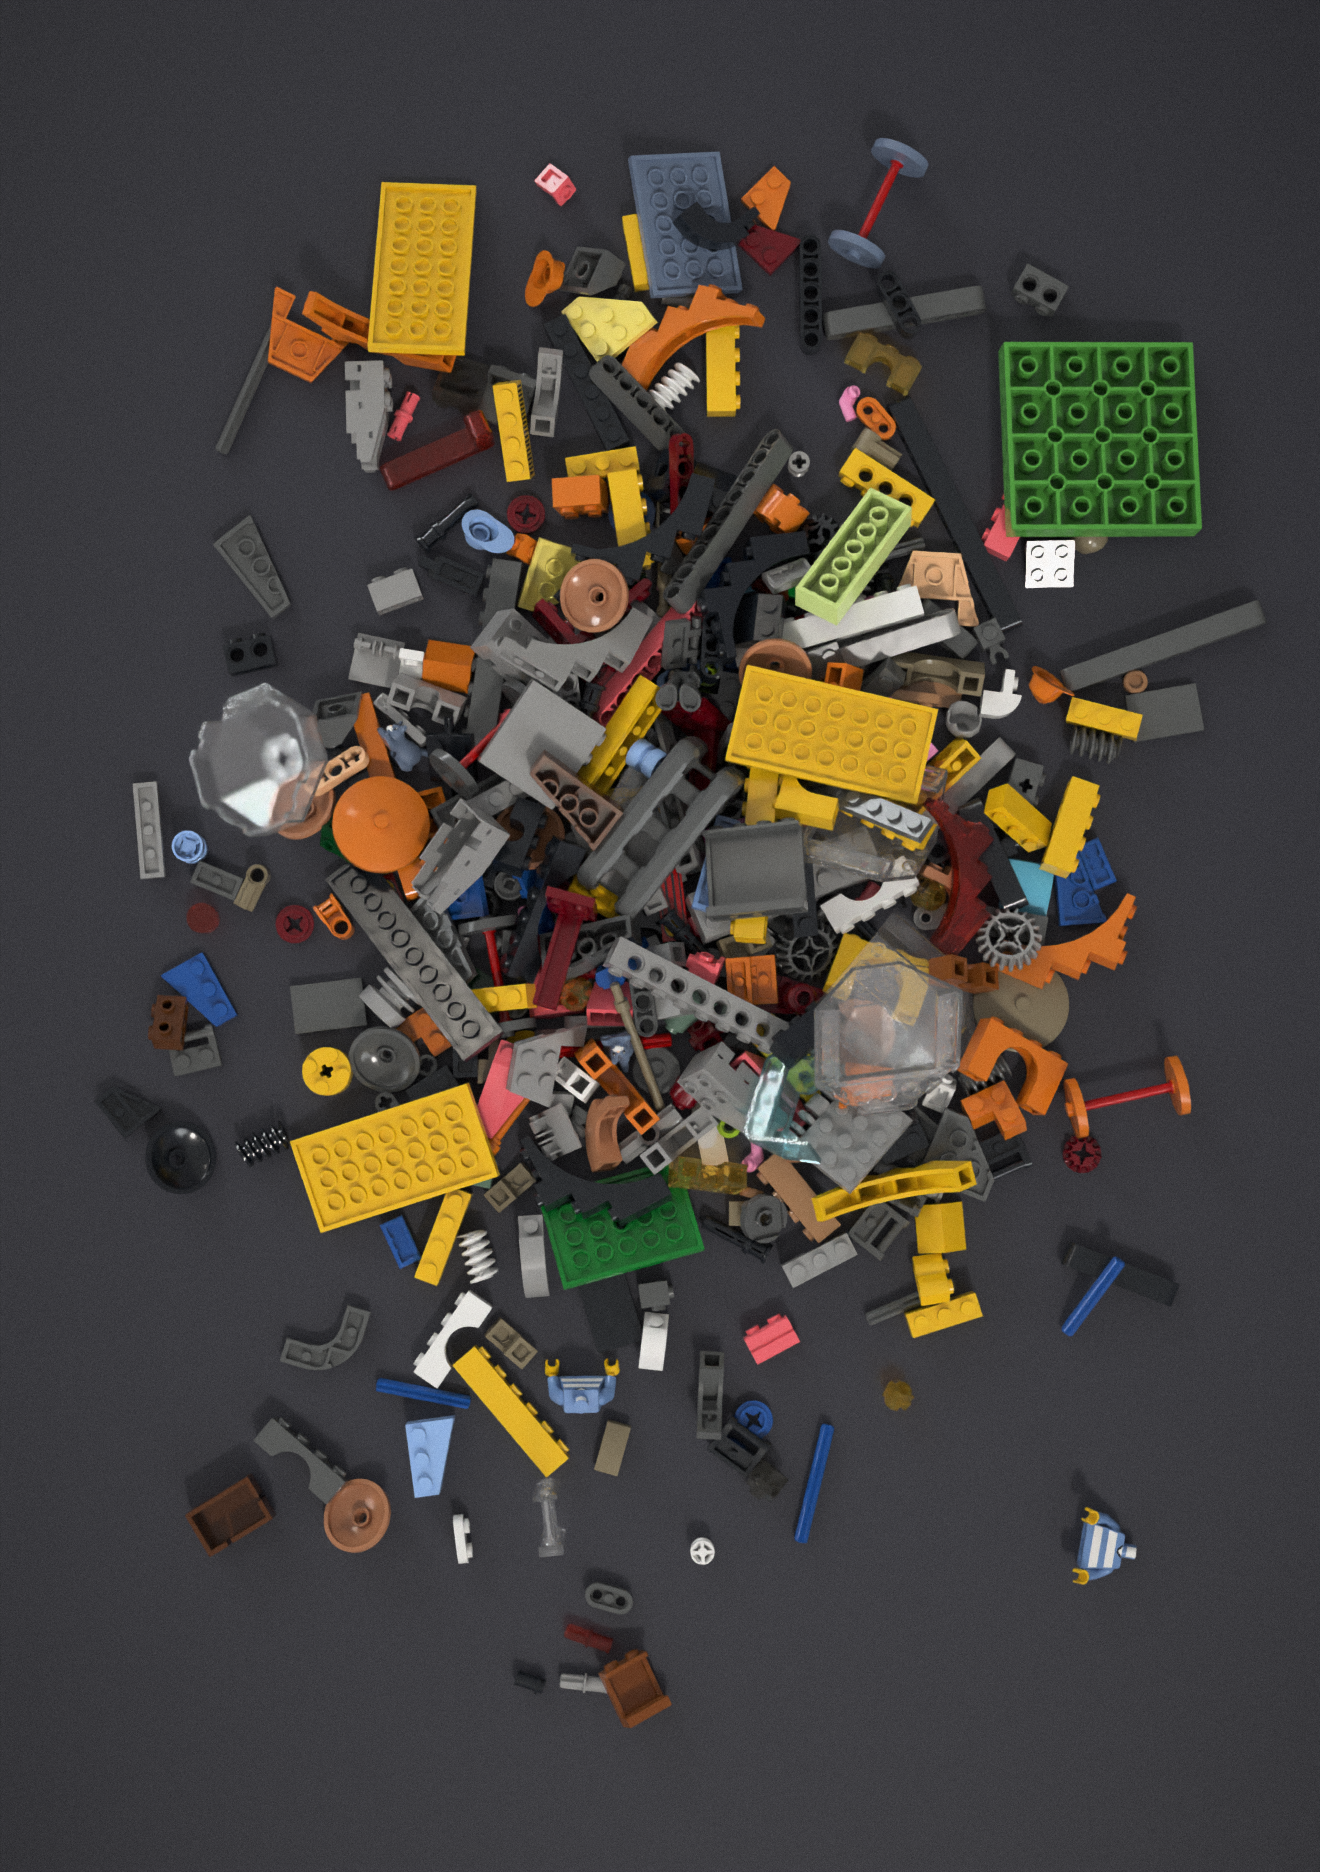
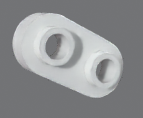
M463 1514L453 1515L458 1563H469V1558L473 1557L472 1543H467L466 1533H470L469 1518L464 1519Z

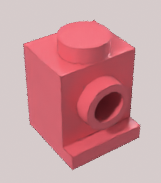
M697 952L695 955L690 953L685 967L689 968V972L715 985L719 979L726 957L721 956L718 960L707 952Z

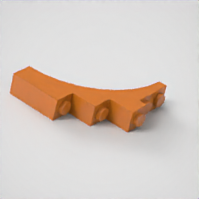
M709 284L708 287L699 285L690 308L688 309L680 305L677 308L668 306L659 329L657 330L652 327L629 346L622 366L647 391L654 376L663 364L679 348L692 339L711 330L726 326L749 325L762 327L766 318L759 312L757 306L749 303L745 306L739 305L735 300L727 298L718 286Z
M309 291L302 314L321 326V331L334 340L357 343L368 351L370 319L330 301L318 292ZM371 352L393 356L408 366L451 373L457 356Z
M1127 893L1113 915L1093 932L1075 941L1059 945L1041 946V950L1036 951L1038 953L1037 958H1031L1029 966L1023 963V969L1019 970L1014 965L1012 972L1008 970V966H1004V969L1000 972L1043 989L1045 982L1050 984L1055 970L1079 980L1081 973H1087L1092 961L1115 971L1117 964L1122 965L1128 951L1124 950L1126 942L1123 941L1128 927L1124 925L1127 918L1132 920L1136 912L1137 906L1134 905L1136 897ZM1021 945V947H1022L1024 950H1025L1026 947L1028 946V945ZM1009 951L1002 952V954L1013 955Z

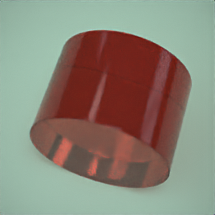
M197 903L187 912V924L195 932L209 934L219 925V913L209 904Z

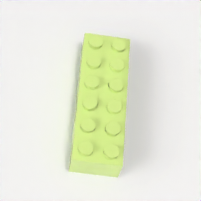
M870 487L795 588V605L837 626L910 527L912 507Z

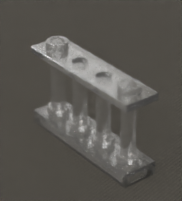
M555 1478L540 1479V1483L536 1484L532 1496L533 1502L541 1501L544 1532L541 1534L538 1546L539 1558L564 1555L567 1532L566 1529L561 1530L557 1524L555 1500L558 1499L561 1483L560 1481H555Z

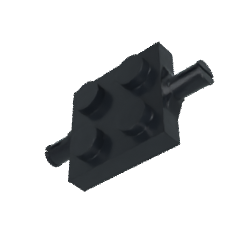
M452 716L443 718L445 731L441 733L429 732L426 735L430 781L445 782L435 771L429 760L430 754L436 748L444 750L460 762L475 747L474 733L455 731L454 717ZM475 759L466 770L476 782L478 780V771ZM451 788V797H455L456 795H458V793Z

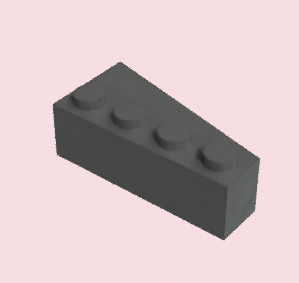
M630 914L583 924L565 983L603 965L614 940L619 937L642 946L640 922L635 918L633 919ZM553 931L539 934L542 968Z

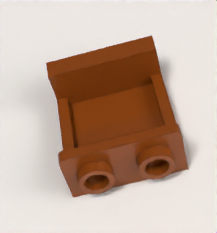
M637 1648L627 1652L625 1659L619 1662L614 1660L604 1665L605 1670L598 1673L622 1726L626 1728H632L672 1705L669 1697L663 1695L646 1659L649 1656L647 1651H638Z

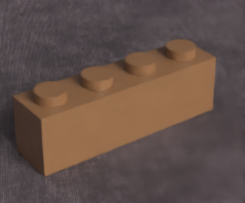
M779 1149L757 1167L760 1171L756 1174L765 1186L769 1183L775 1191L771 1194L780 1202L786 1203L790 1208L787 1211L788 1215L795 1223L800 1220L805 1227L802 1232L811 1242L815 1239L820 1243L841 1226L835 1217L824 1222L817 1221L811 1199L817 1195L792 1164L786 1163V1157Z

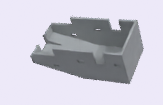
M383 360L346 361L345 381L350 380V391H346V431L351 433V443L357 445V460L361 461L362 470L364 469L366 473H373L379 470V459L388 429L389 412H393V399L390 392H388V388H392V374H390V369L386 368Z
M514 608L497 611L470 648L483 660L490 659L495 664L491 667L506 681L509 678H513L527 686L530 680L533 679L551 691V688L494 654L505 636L516 640L524 648L527 647L532 639L545 643L550 642ZM567 679L565 683L561 686L562 689L566 687Z
M461 798L450 812L451 815L459 818V821L455 827L443 822L419 857L426 862L411 882L413 884L412 888L419 894L418 896L428 900L426 904L439 914L445 911L483 875L510 836L487 811Z
M722 1041L694 1055L677 1082L704 1110L753 1139L764 1140L773 1136L776 1130L784 1127L787 1122V1115L769 1098L772 1089L743 1061L735 1071L729 1065L735 1054Z

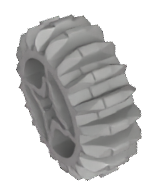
M1008 907L1004 913L996 909L995 916L989 913L987 920L981 921L980 925L982 928L977 929L979 937L976 938V944L980 945L978 952L985 953L983 960L991 959V967H994L997 963L1000 964V971L1004 969V966H1008V970L1012 972L1014 965L1021 970L1023 969V963L1029 966L1031 958H1037L1038 953L1036 951L1041 950V944L1038 942L1042 941V935L1037 934L1040 932V927L1033 926L1035 919L1030 918L1027 920V911L1019 915L1018 908L1014 910V913H1010ZM1005 924H1013V925H1016V926H1015V927H1008V926H1006ZM993 929L996 930L999 938L994 946H992L989 939ZM1024 932L1029 940L1025 950L1021 947L1022 943L1019 941ZM1005 937H1008V939L1009 937L1014 938L1013 942H1010V940L1008 942L1004 941ZM1009 951L1013 955L1002 954V952Z

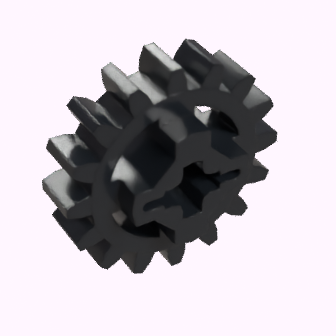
M814 513L811 520L807 517L805 523L801 524L799 530L796 531H805L810 552L806 560L810 565L813 560L814 562L817 560L840 529L832 517L828 519L825 514H822L819 518Z

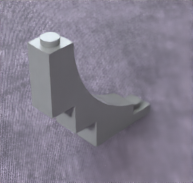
M632 607L616 628L592 641L568 645L545 643L532 639L527 647L524 648L516 640L505 636L494 654L557 692L565 683L570 672L575 673L590 683L598 673L603 662L623 673L631 663L653 619L647 616L645 612Z

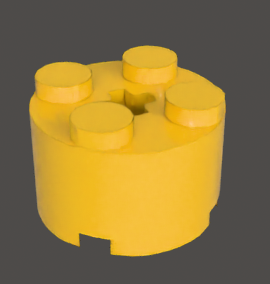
M323 1047L314 1050L307 1056L302 1066L305 1084L311 1091L319 1095L330 1096L343 1092L348 1088L353 1077L349 1056L336 1048ZM325 1066L333 1067L331 1077L323 1075Z

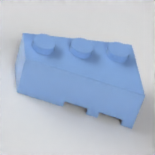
M455 1415L408 1421L405 1424L415 1498L439 1495L441 1492Z

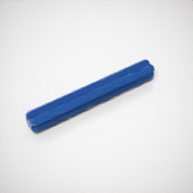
M1116 1256L1112 1258L1062 1325L1063 1333L1068 1336L1074 1335L1124 1268L1125 1262Z
M379 1378L376 1384V1391L464 1409L470 1407L471 1396L384 1378Z

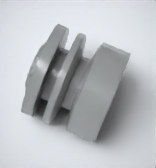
M387 966L383 971L390 979L386 981L380 975L376 977L382 988L378 990L369 984L359 997L390 1028L397 1029L406 1020L400 1011L402 1007L410 1012H414L415 1009L408 1001L412 999L419 1006L420 1003L397 973Z

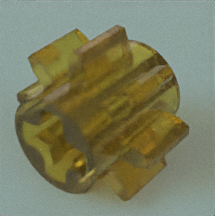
M891 1381L882 1394L885 1397L884 1401L887 1407L898 1411L900 1408L906 1411L914 1399V1396L911 1395V1387L902 1381H899L896 1385Z

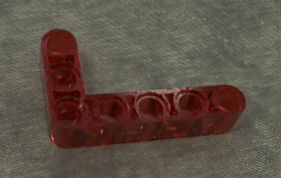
M477 410L466 415L463 418L464 429L380 466L379 470L388 490L399 489L494 446L493 432L483 410Z

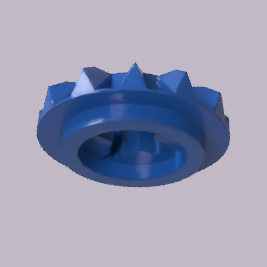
M747 1401L739 1406L734 1416L745 1427L749 1422L745 1414L746 1412L752 1416L761 1412L758 1417L761 1427L753 1423L747 1428L760 1438L766 1436L773 1424V1416L767 1405L760 1401Z

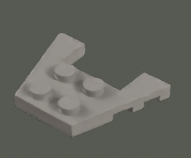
M578 1023L572 1028H561L548 1035L540 1034L514 1042L506 1089L549 1108L562 1103L568 1115H571L575 1095L571 1092L553 1091L561 1046L584 1047L587 1025Z

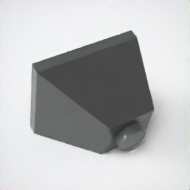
M577 246L559 290L585 295L601 292L617 285L626 264L608 250Z
M362 692L315 700L310 726L318 748H334L343 742L358 719L363 697Z

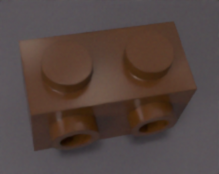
M157 995L156 1004L153 1003L151 1009V1016L154 1018V1022L148 1029V1039L152 1040L154 1049H184L189 1013L187 997Z

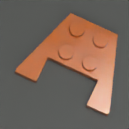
M276 287L274 291L268 363L312 383L350 342L330 340L286 319L296 296Z

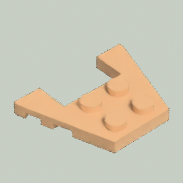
M912 551L899 586L911 584V587L917 586L920 599L958 601L957 619L959 625L966 627L978 626L979 621L975 612L961 553Z

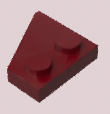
M754 225L747 231L749 235L738 244L747 255L771 276L800 246L801 240Z

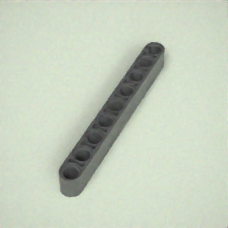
M771 430L764 436L702 531L701 538L697 539L665 588L663 597L677 613L684 614L693 607L792 454L793 446L780 430Z
M1256 600L1061 670L1060 674L1065 687L1074 693L1122 676L1130 671L1150 666L1267 623L1260 601Z

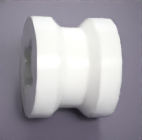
M700 1537L693 1541L690 1553L694 1562L704 1565L712 1561L715 1550L711 1540Z

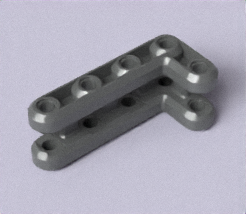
M689 736L681 739L674 746L595 851L589 855L576 873L577 881L586 889H596L599 886L598 883L611 870H615L628 880L627 891L619 901L614 903L615 912L619 916L630 914L633 919L637 917L702 835V831L709 826L720 810L734 799L745 784V774L735 766H727L715 773L701 762V759L709 751L707 743L698 736ZM695 769L710 780V784L702 791L685 779V776ZM671 794L677 796L689 807L685 812L687 815L673 829H670L655 817L659 805ZM641 832L646 833L659 844V847L655 850L657 853L643 867L626 855V851L629 849L628 845Z

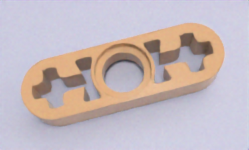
M353 746L309 773L304 780V786L313 796H321L363 770L369 763V755L362 747ZM359 755L360 760L355 762V756ZM347 761L350 767H347L344 762ZM342 766V771L339 775H331L335 767ZM318 780V786L314 787V782Z

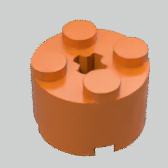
M772 484L753 514L761 523L765 522L769 525V529L775 534L796 532L810 513L799 505L800 500L791 493L786 496L780 487Z

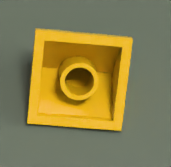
M962 1201L924 1204L918 1217L915 1216L918 1254L966 1250Z

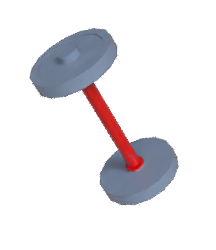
M888 138L876 139L871 149L874 158L889 168V171L859 234L844 230H834L828 239L829 246L842 257L858 265L874 269L881 267L885 254L878 246L867 240V237L897 174L920 178L925 175L929 165L926 158L910 146Z

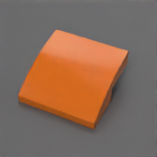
M775 954L725 958L727 990L729 993L753 1005L779 1003Z

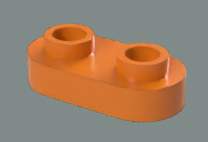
M872 397L861 399L856 408L857 417L867 429L879 435L882 441L890 439L896 430L893 418L876 399ZM867 407L872 410V413L869 415L863 411ZM884 425L888 431L883 433L879 430V427Z

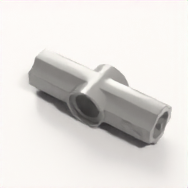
M669 1104L657 1114L660 1120L651 1126L656 1132L653 1140L647 1141L643 1139L642 1135L636 1130L618 1144L622 1159L626 1164L683 1121V1118L672 1104Z

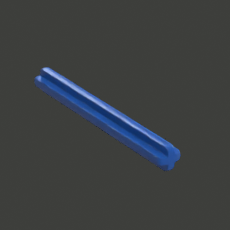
M829 1424L821 1425L794 1537L795 1541L799 1543H807L834 1432V1426Z

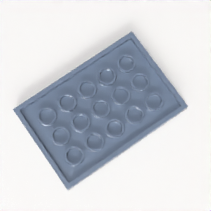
M720 152L630 156L628 163L651 298L694 296L699 285L708 287L709 284L721 288L723 294L740 293L743 289L736 247L734 246L726 250H708L699 247L687 240L672 223L695 202H698L707 215L715 221L721 223L731 222Z

